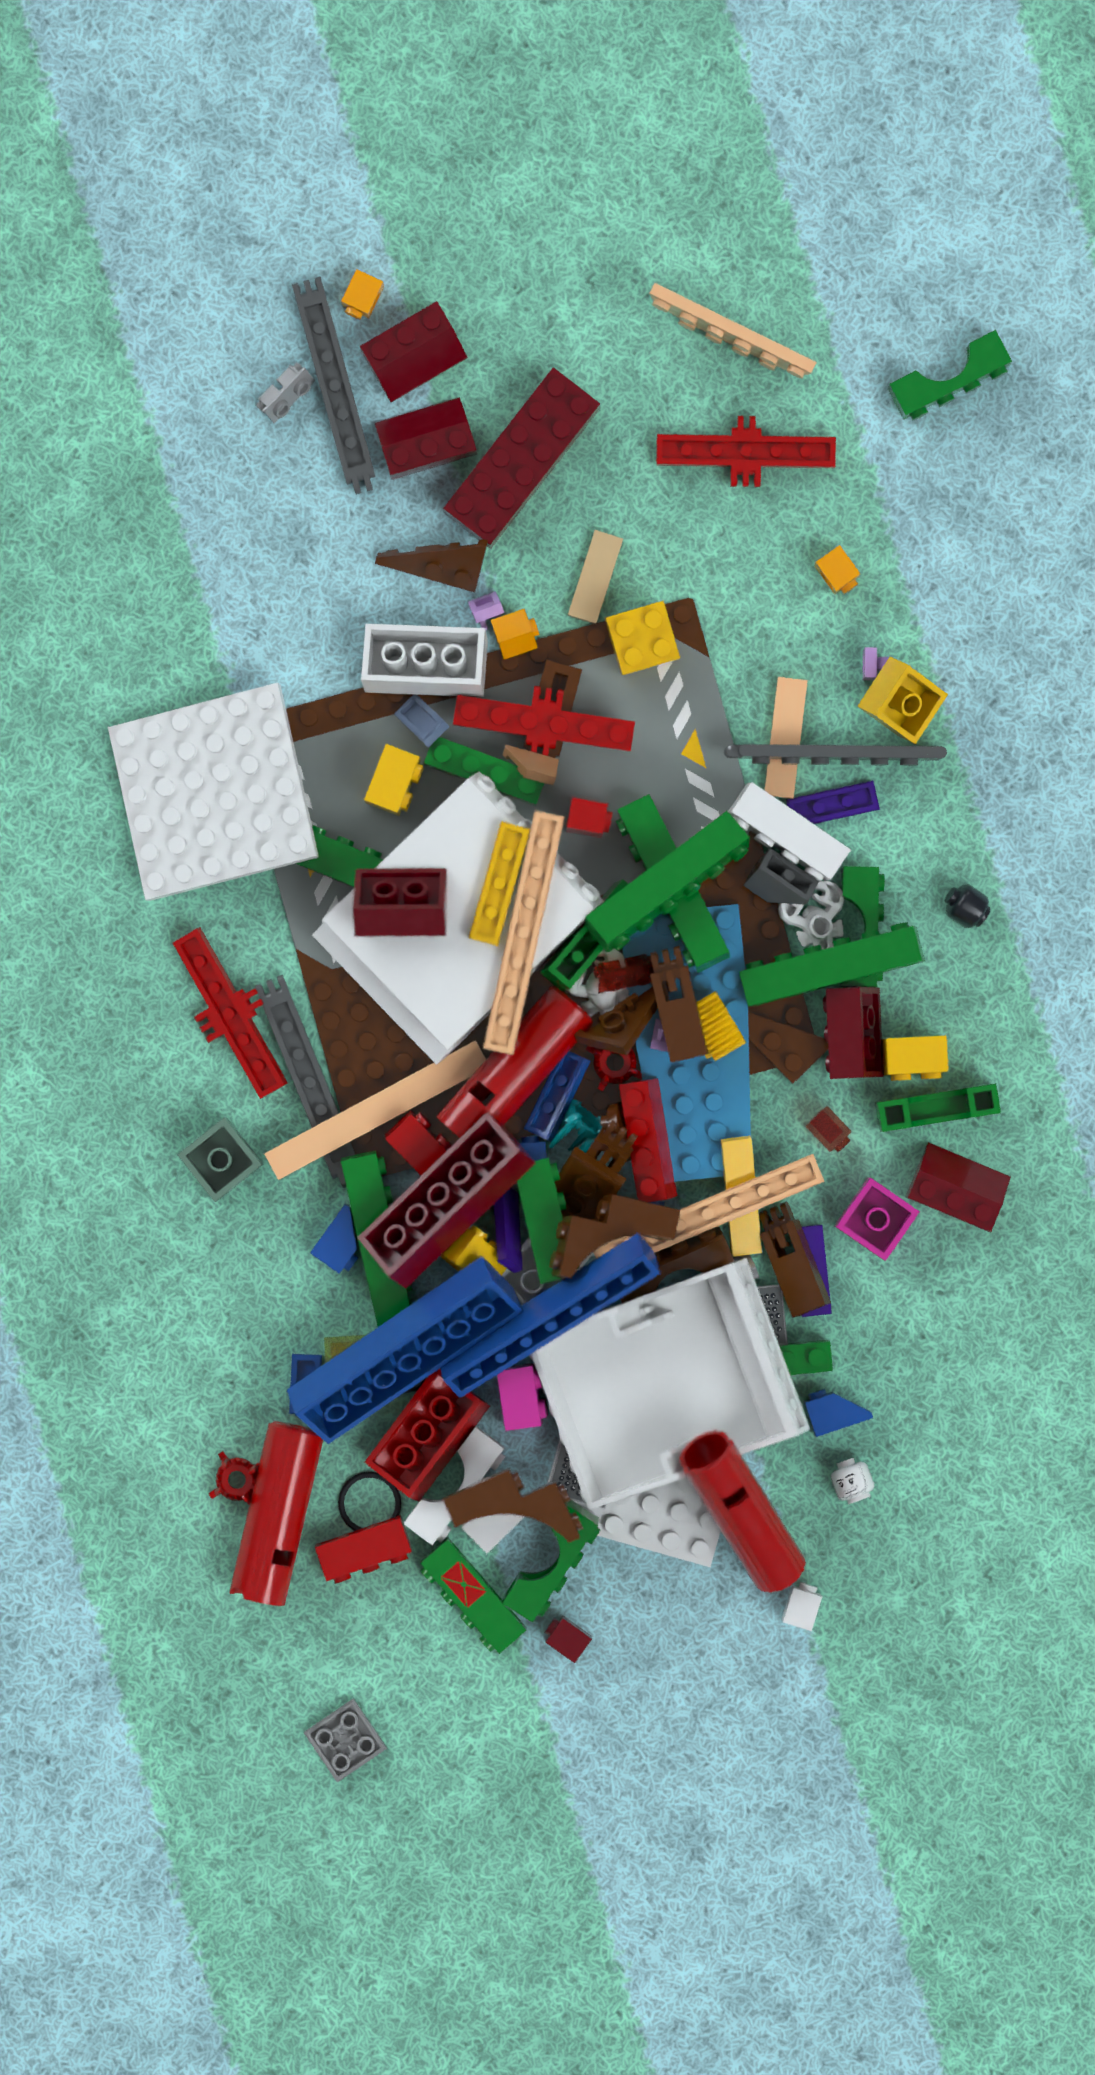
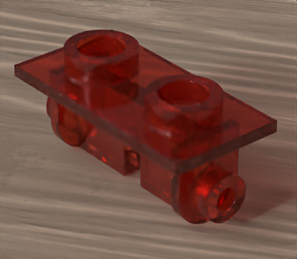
M644 953L624 958L626 967H621L619 959L598 963V966L593 967L595 978H599L598 993L613 992L623 988L643 986L651 983L650 974L654 973L651 956H647Z

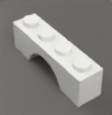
M475 1426L457 1451L463 1461L465 1470L463 1482L457 1491L485 1479L484 1476L490 1468L495 1471L506 1457L502 1454L504 1446L477 1426ZM422 1498L403 1523L431 1545L436 1540L442 1543L452 1529L448 1526L451 1517L443 1499L431 1500Z

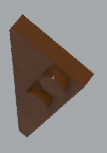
M481 539L477 544L463 546L460 545V542L450 543L445 546L440 544L416 547L415 551L399 553L398 549L387 550L383 553L378 552L375 564L475 593L488 540Z
M666 981L667 989L669 992L668 982ZM653 984L650 989L638 996L636 993H633L615 1005L611 1011L599 1016L600 1023L588 1031L584 1032L582 1029L577 1031L575 1034L577 1043L627 1055L658 1009Z
M748 1012L749 1041L792 1084L828 1050V1043H826L825 1038Z

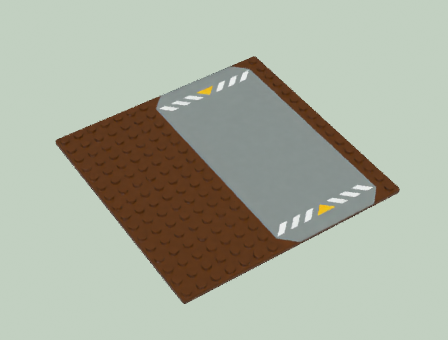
M691 598L665 604L680 659L630 674L621 675L605 621L537 639V649L505 660L501 650L487 653L484 697L476 698L531 706L534 686L540 685L545 662L549 660L582 669L571 712L635 721L631 752L563 742L560 757H555L559 759L554 785L544 784L536 807L500 793L503 797L509 798L515 804L516 810L531 822L534 811L565 817L558 854L566 862H570L577 868L579 875L587 884L593 885L599 891L601 898L614 882L624 879L629 884L639 877L642 872L646 871L641 861L637 863L634 861L628 848L632 843L628 835L622 837L615 823V820L619 819L617 809L650 794L677 848L724 812L728 811L745 787L738 758H727L724 755L725 748L729 745H734L696 606ZM359 688L286 708L311 824L326 830L325 836L336 840L339 835L354 841L353 847L364 852L365 847H369L381 852V859L384 860L466 781V779L425 766L424 760L429 747L394 715L414 694L366 693L364 688ZM418 695L450 726L440 737L514 765L516 764L511 759H506L503 756L505 745L526 750L523 748L526 736L454 726L453 719L457 696ZM385 744L419 756L421 759L420 764L424 767L419 783H412L409 790L413 798L408 811L402 810L400 816L366 804L364 801ZM572 797L608 804L607 811L613 812L609 833L603 832L602 838H595L566 832ZM747 829L745 832L750 837L747 854L736 862L731 860L724 866V871L716 878L710 879L709 877L703 881L698 891L706 907L739 905L744 962L748 964L763 960L764 965L775 962V956L791 953V948L783 920L779 916L778 903L767 902L743 886L753 866L764 855L762 845L754 839L756 834ZM291 864L274 869L340 1112H343L434 1062L312 936L324 923L322 919L354 887L300 865ZM553 955L530 976L521 1019L550 986H554L539 973ZM597 957L595 960H598V961L601 962V961H604L605 958H604V957ZM592 962L587 968V974L582 984L586 985L593 971L602 972L607 975L610 972L597 967ZM625 975L616 985L617 988L626 984ZM564 991L580 1007L581 1003L589 1001L588 998L572 996ZM803 994L748 1007L749 1013L814 1034ZM599 1011L591 1017L593 1025L589 1029L600 1023L598 1017L601 1014ZM491 1012L451 1053L476 1040L485 1059L489 1057L493 1050L484 1049L483 1047ZM749 1041V1075L776 1068ZM576 1043L570 1052L591 1062L573 1099L582 1102L581 1106L585 1107L594 1116H604L610 1104L622 1102L619 1085L640 1081V1079L631 1076L623 1083H608L604 1091H600L597 1088L602 1079L594 1069V1055L586 1050L587 1045ZM634 1043L632 1049L637 1059L636 1069L641 1072L636 1044ZM613 1053L608 1056L606 1064L610 1070L618 1071L623 1067L624 1059L620 1054ZM549 1075L504 1125L516 1140L521 1137L535 1135L525 1130L524 1127ZM468 1079L410 1109L415 1115L419 1112L422 1113L432 1124L429 1129L436 1136L441 1133L452 1145L460 1138L436 1116ZM492 1092L482 1103L487 1106L496 1095ZM410 1110L351 1141L356 1155L376 1150L377 1158L383 1156L387 1174L381 1175L382 1177L413 1168L385 1140V1134Z

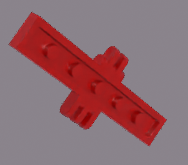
M738 415L737 427H731V435L657 434L656 466L731 467L730 487H737V475H742V487H749V475H754V487H760L761 467L835 468L836 437L761 436V428H756V416H749V428L744 427V416Z
M534 686L531 706L457 695L453 719L454 726L527 736L526 745L531 746V752L537 753V747H543L542 755L548 756L549 748H556V741L631 752L635 721L562 711L564 690L558 689L556 694L557 701L551 700L552 688L546 687L545 699H539L541 688L540 686Z
M201 927L174 941V947L209 1007L194 1016L196 1022H200L205 1018L209 1021L199 1027L202 1033L210 1028L214 1030V1033L209 1034L205 1038L206 1041L210 1043L222 1035L226 1037L260 1099L288 1084L252 1020L257 1015L255 1009L264 1004L262 999L251 1004L249 999L258 994L256 988L247 993L243 989L236 991Z

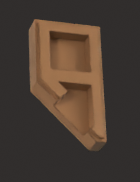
M505 745L503 756L506 759H511L518 766L517 770L525 778L554 785L559 759Z

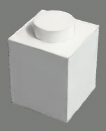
M800 1582L799 1587L792 1585L782 1616L783 1623L812 1631L822 1599V1595L816 1593L817 1587Z

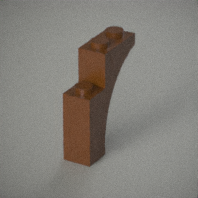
M614 1194L604 1195L603 1200L599 1201L596 1210V1216L599 1217L598 1222L576 1216L563 1217V1221L559 1222L556 1230V1238L559 1239L557 1251L552 1253L550 1268L553 1269L552 1276L561 1279L572 1278L579 1265L592 1252L608 1242L639 1233L642 1237L663 1241L675 1240L680 1210Z
M510 1468L443 1498L455 1528L478 1518L511 1514L540 1521L560 1533L569 1543L579 1539L580 1534L578 1531L583 1529L577 1513L570 1514L566 1503L571 1500L563 1484L558 1486L554 1480L522 1495L520 1490L525 1488L518 1472L512 1474Z

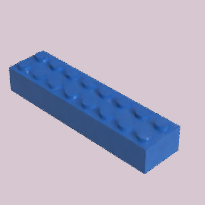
M481 1256L287 1389L295 1415L327 1444H330L522 1313L523 1309L514 1288Z

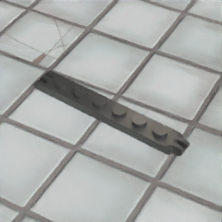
M321 276L315 278V285L318 289L314 291L311 289L309 280L303 281L306 293L301 294L299 284L294 283L292 284L346 483L347 485L353 483L355 494H360L359 481L364 480L367 491H371L373 488L370 478L376 476Z
M743 744L729 745L725 748L724 755L727 758L752 759V764H770V759H781V764L797 765L799 764V759L811 760V765H829V760H841V765H859V760H870V765L884 766L888 765V760H900L901 766H917L918 761H938L947 755V750L943 746Z
M282 974L277 976V981L281 988L276 990L272 979L266 981L269 993H264V988L261 984L255 985L259 998L264 1002L263 1008L313 1128L339 1114ZM351 1142L324 1156L332 1178L339 1177L343 1188L346 1187L341 1158L356 1155Z

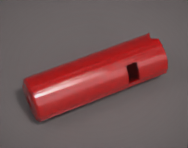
M550 986L521 1019L514 1054L493 1051L436 1117L459 1138L487 1112L505 1125L577 1043L575 1038L576 1032L580 1029L586 1032L593 1025V1019L564 992L555 986ZM493 1092L496 1096L485 1106L482 1102Z
M280 1421L268 1424L229 1590L230 1594L241 1593L246 1600L273 1606H285L323 1444V1439L311 1428Z
M714 1430L695 1437L681 1452L680 1463L687 1478L754 1585L760 1591L769 1593L781 1591L791 1586L804 1572L806 1564L804 1555L737 1446L723 1431Z

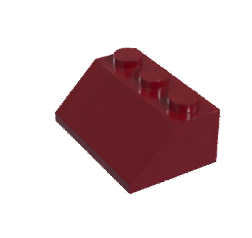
M437 301L360 345L362 355L391 403L468 358L452 325Z
M460 397L374 423L391 480L477 455V449Z
M447 868L356 869L353 898L355 937L446 936Z
M851 987L826 989V995L823 998V1009L827 1013L824 1038L826 1043H828L829 1055L826 1057L825 1065L827 1072L830 1073V1079L884 1077L880 988Z
M928 1142L905 1198L991 1232L1003 1205L1011 1177Z

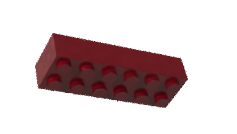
M553 367L444 506V514L478 540H488L487 547L491 549L600 410V403Z
M487 1112L357 1238L384 1272L406 1289L536 1162L509 1130Z

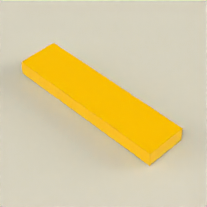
M501 821L469 939L498 947L530 829Z
M751 1136L720 1139L725 1190L755 1178ZM758 1210L728 1222L730 1248L733 1257L762 1253Z

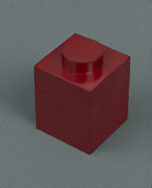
M564 1615L559 1621L554 1618L544 1631L548 1635L545 1643L574 1664L592 1640L590 1634Z

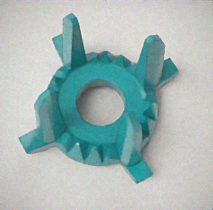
M572 1099L559 1129L563 1125L565 1126L551 1141L550 1149L576 1128V1130H579L577 1133L579 1136L568 1148V1151L578 1147L588 1138L579 1148L586 1153L602 1129L600 1116L596 1118L590 1111L581 1106L582 1102Z

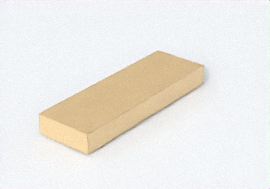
M598 530L594 531L568 616L592 624L597 623L623 538Z

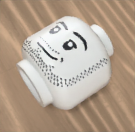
M854 1458L837 1463L838 1470L831 1474V1481L838 1499L842 1501L847 1500L848 1504L870 1497L869 1492L874 1489V1482L867 1464L864 1462L855 1463Z

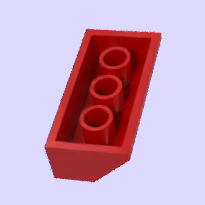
M438 1369L427 1377L364 1463L407 1497L419 1502L484 1416L490 1405L472 1391L459 1398L443 1381L441 1369Z

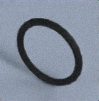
M362 1472L354 1475L343 1485L340 1491L338 1508L341 1518L354 1531L362 1529V1527L354 1524L349 1519L345 1511L344 1500L348 1489L358 1480L375 1478L385 1482L395 1497V1509L391 1518L397 1517L400 1514L401 1496L399 1490L377 1472Z

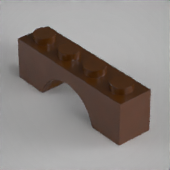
M717 1226L655 1252L660 1274L626 1294L620 1300L624 1303L656 1291L659 1283L667 1275L680 1269H694L705 1273L734 1263V1258L720 1227Z

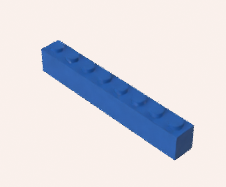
M639 1233L633 1235L576 1271L572 1278L563 1279L521 1306L523 1309L522 1313L441 1367L443 1381L459 1398L463 1397L660 1274L655 1252Z

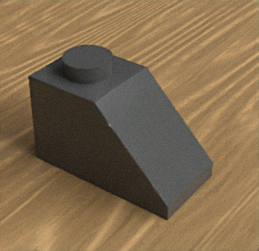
M769 848L753 866L743 886L767 902L807 904L819 881Z

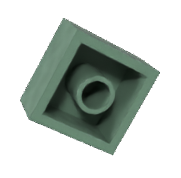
M227 1117L220 1120L178 1154V1157L214 1202L220 1200L264 1165Z

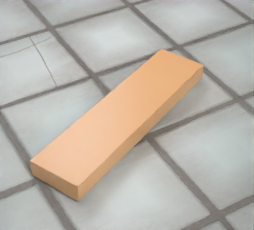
M777 678L770 745H800L808 680ZM770 759V764H767L764 791L773 797L794 799L798 764L784 765L781 764V759Z

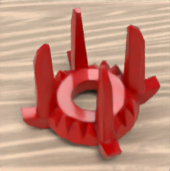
M587 1046L586 1050L594 1055V1069L602 1079L597 1088L603 1092L608 1083H623L631 1076L642 1080L641 1072L636 1069L637 1059L632 1048L627 1055L620 1054L624 1059L623 1067L618 1071H612L608 1068L606 1060L614 1052Z
M224 1451L220 1452L218 1456L222 1461V1465L216 1473L217 1488L208 1493L210 1498L213 1499L222 1494L229 1500H243L250 1505L259 1462L253 1465L244 1458L229 1459ZM234 1471H240L245 1475L246 1482L241 1488H233L229 1484V1475Z

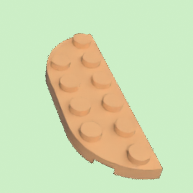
M654 283L649 293L654 300L652 305L661 311L670 312L680 319L678 324L691 331L698 328L706 332L705 337L717 344H721L723 340L733 345L732 350L735 353L744 357H748L751 354L760 359L758 362L760 365L770 370H775L777 366L785 369L793 376L803 378L804 375L812 373L817 363L657 283Z

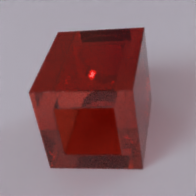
M825 1106L804 1126L828 1152H831L833 1149L839 1152L851 1141L847 1136L852 1131L828 1106Z

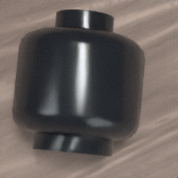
M964 884L958 889L953 887L944 900L947 903V916L964 928L979 927L986 920L991 909L988 906L989 900L987 896L969 884Z

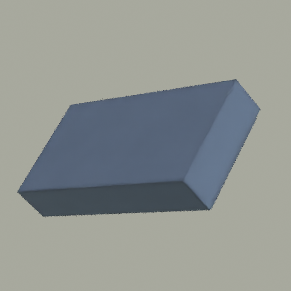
M414 694L394 713L427 747L434 743L450 727L417 694Z

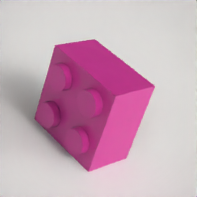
M868 1177L834 1227L880 1259L886 1261L920 1211L871 1177Z
M535 1363L511 1366L498 1374L505 1431L541 1426L544 1422L543 1419L548 1416L546 1398L540 1399L539 1389L542 1388V1383Z

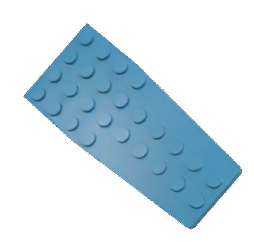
M738 904L707 907L729 950L730 958L697 973L694 966L690 967L689 971L696 1001L716 991L747 1043L717 1061H714L713 1057L707 1059L703 1055L671 1063L668 1052L650 1049L656 1019L661 1020L658 1009L635 1042L642 1080L658 1078L675 1182L724 1177L720 1139L751 1136L748 1004L739 971L745 970ZM659 914L653 919L654 923L647 930L641 933L638 930L629 937L630 941L622 948L623 956L627 962L625 978L629 996L633 993L639 996L652 987L650 974L654 973L650 952H657L660 963L664 962L663 949L668 948L671 960L676 959L673 947L680 946L681 952L686 950L681 940H674L668 928V925L672 924L668 914ZM676 978L675 981L678 990L668 992L670 1001L683 998L679 978Z

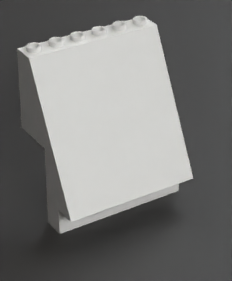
M480 772L468 778L375 868H447L446 936L355 937L353 921L354 889L322 919L324 923L312 934L436 1065L445 1059L492 1010L526 849L498 947L472 940L468 937L501 821L531 829L532 825L529 819L524 818L516 810L515 804L509 798L503 797L495 788L493 781ZM558 851L531 975L585 922V916L605 902L600 897L599 891L593 885L587 884L579 875L577 868L570 862H566L558 854Z
M747 1258L597 1312L529 1355L535 1363L542 1388L549 1401V1411L556 1420L560 1440L566 1447L570 1458V1468L576 1474L580 1485V1494L583 1501L587 1504L588 1510L686 1477L679 1460L681 1452L689 1442L705 1432H712L714 1430L725 1432L733 1440L740 1453L744 1454L798 1436L810 1430Z

